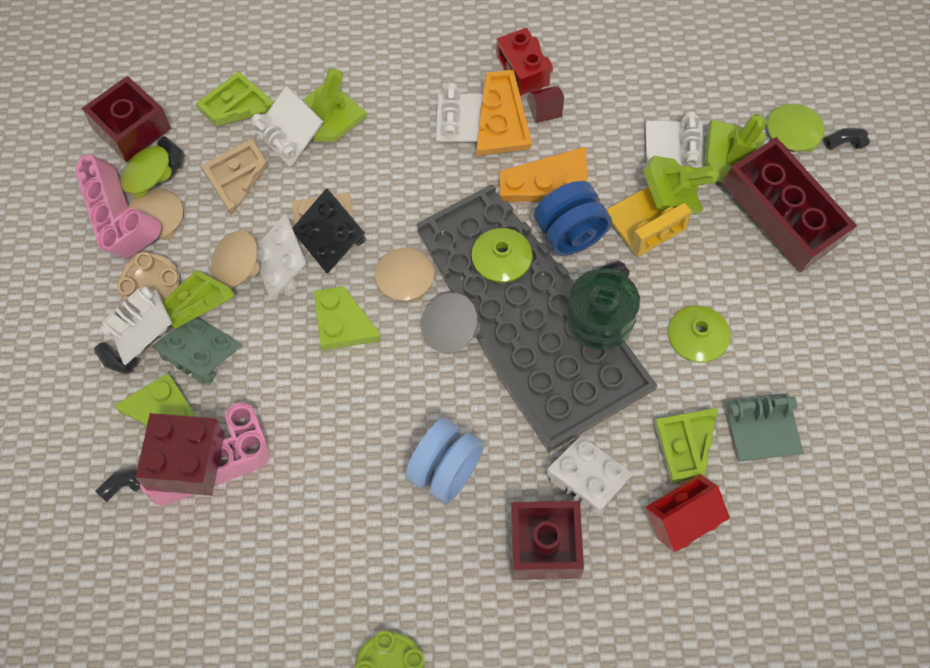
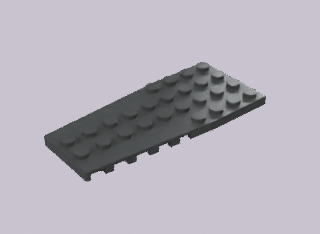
M489 185L417 223V231L451 293L456 292L464 295L474 304L478 321L481 325L476 338L496 375L548 452L553 451L656 390L657 384L605 313L580 284L576 285L572 281L568 270L562 263L558 264L553 259L549 248L533 236L529 225L525 221L523 223L514 214L513 207L509 202H504L496 193L494 185ZM496 228L512 229L522 234L530 243L532 263L528 271L519 279L508 283L492 282L482 277L474 268L472 262L473 245L482 234ZM499 248L497 251L506 252L507 249Z

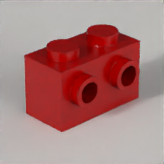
M527 27L497 38L496 56L504 70H514L520 96L550 85V75L553 72L552 63L549 57H544L537 37H532Z
M701 474L645 507L657 539L674 553L688 547L693 541L715 530L719 525L730 519L719 486Z

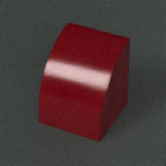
M559 86L528 93L527 102L535 124L562 117L564 94Z

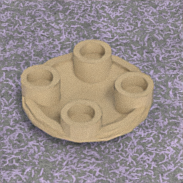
M150 189L145 196L133 198L128 205V209L135 208L159 220L161 230L156 239H171L175 234V229L178 228L183 219L184 208L180 198L173 192L165 189Z
M238 230L229 233L219 242L211 259L213 279L231 289L241 284L248 277L252 278L257 275L260 264L257 261L258 247L254 235Z
M402 247L391 250L382 256L376 265L374 276L377 289L381 294L393 300L416 303L422 300L423 294L433 284L435 270L432 261L425 253L415 248Z
M140 252L124 266L120 280L117 283V289L122 294L123 299L128 301L127 298L139 287L148 286L152 291L157 290L163 302L179 286L180 276L175 265L167 257L157 253Z

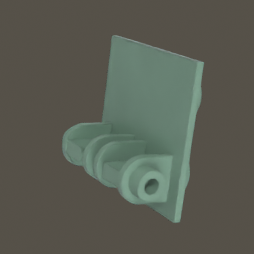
M197 317L172 330L153 344L152 348L158 351L162 360L172 363L178 370L183 369V373L186 375L191 374L192 377L198 380V383L209 385L215 378L212 370L240 349L243 344Z
M788 393L725 400L739 462L804 453L793 410L797 409L795 396L790 397Z

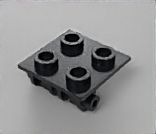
M328 188L322 192L292 228L296 237L327 274L354 244L360 246L367 239L364 236L365 231L361 229Z

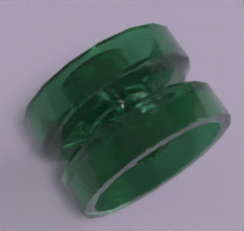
M598 268L584 273L576 279L570 290L567 311V325L570 333L579 343L591 349L608 350L620 346L629 339L638 316L640 295L636 285L627 275L614 269Z

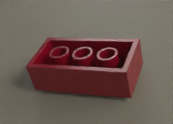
M777 137L733 165L722 183L800 273L843 243L857 227L855 222Z

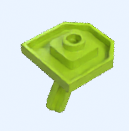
M330 68L327 71L325 83L302 99L324 121L312 138L315 142H336L367 118V112L340 89L343 80V72L341 70Z
M761 114L751 116L744 127L711 120L708 123L704 164L705 166L713 165L716 167L717 172H719L717 181L723 182L733 165L764 145L766 132L762 131L767 121Z
M655 155L648 160L643 170L657 210H666L669 207L676 208L686 203L692 211L691 214L695 215L703 211L696 192L699 190V186L713 184L719 178V172H717L716 167L713 165L699 168L681 166L675 159Z

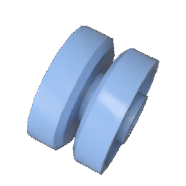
M442 417L434 423L418 444L407 466L405 478L418 488L430 485L431 496L443 504H448L462 490L476 468L484 449V441L471 433H466L460 437L459 426Z

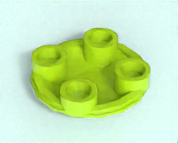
M796 103L784 104L776 108L770 114L767 123L771 138L777 137L787 149L793 151H814L823 139L825 131L823 120L816 111L808 106Z
M152 146L143 149L133 156L124 167L120 177L123 190L132 194L135 198H142L146 195L148 189L158 182L167 180L172 172L168 166L169 156L167 151L163 147Z
M380 631L360 648L355 660V668H424V655L420 651L419 646L409 637L397 632Z

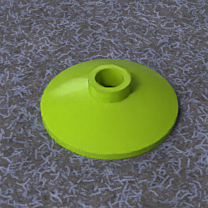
M496 228L485 232L476 240L472 248V262L476 271L485 279L497 283H508L519 279L528 271L532 263V248L528 240L519 232L507 228ZM504 248L507 249V251L499 252L497 251V249Z
M696 305L683 308L673 316L668 327V338L672 348L682 358L696 363H707L718 359L725 353L730 343L731 332L727 321L720 313L709 307ZM696 327H703L706 329V332H699Z

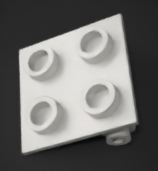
M454 83L447 84L443 89V94L438 93L436 142H477L482 94H460L459 88Z
M288 86L284 88L266 115L257 113L251 119L255 132L290 167H292L324 122Z
M695 112L685 113L682 121L646 120V164L655 155L675 159L681 166L695 168L705 166L703 122H700Z
M284 214L257 244V261L260 264L259 271L270 300H273L280 292H284L286 296L293 295L297 287L294 277L307 265L288 216Z
M148 286L139 287L127 298L128 301H123V305L129 313L118 306L116 308L117 313L113 311L102 320L103 325L100 327V330L106 336L112 334L124 365L129 363L134 357L139 356L148 344L156 337L161 336L168 326L172 324L157 290L152 291Z
M580 436L546 470L548 472L547 476L551 479V484H555L564 492L568 488L567 496H570L573 492L576 493L574 501H579L582 498L583 500L580 504L587 508L592 515L596 513L599 516L607 508L608 502L633 476V473L583 436Z

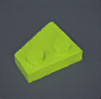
M238 71L199 100L196 106L217 127L253 117L257 113L260 115L268 113L274 102Z
M196 269L163 301L164 307L172 321V324L169 326L176 329L232 299L235 295L228 286Z
M344 286L314 291L322 350L381 341L377 328Z
M169 373L114 405L120 414L131 417L144 427H147L150 413L197 417Z
M717 408L655 420L654 424L671 484L689 481L699 474L705 476L715 420L718 415Z

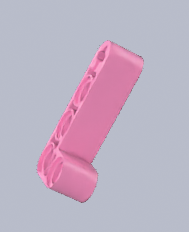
M86 154L78 160L75 169L76 176L99 248L128 259L152 243L160 234L161 224L153 216L135 208L128 209L115 167L91 154Z
M236 403L227 410L226 422L231 437L223 440L220 459L228 457L229 460L224 466L218 467L214 486L260 469L270 459V449L255 411L247 403ZM242 418H250L246 425L236 426ZM260 446L257 453L252 455L246 454L250 447ZM140 484L145 495L154 504L160 506L168 505L193 495L148 491Z

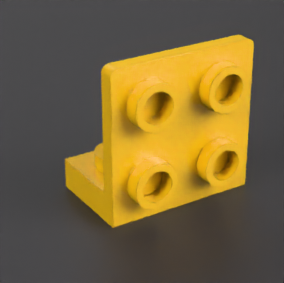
M649 186L607 209L612 218L613 227L636 257L684 232L687 229L692 213L686 203L676 208L669 207L666 210H657Z

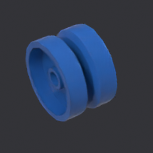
M574 181L563 185L548 194L535 209L534 218L541 231L547 234L546 239L556 255H573L589 248L604 237L611 227L612 218L605 206L599 203V197L591 183Z

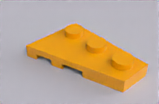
M514 70L486 72L475 156L530 150L532 140Z
M586 146L501 170V199L504 202H541L548 194L563 185L574 181L588 182Z

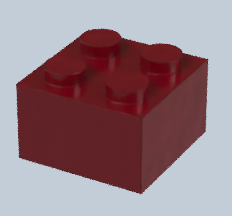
M128 75L81 108L91 128L125 162L129 161L138 152L145 149L171 129L163 108Z
M150 413L135 478L148 491L212 496L224 438V431L217 419Z
M580 501L511 502L513 580L581 579L584 571Z

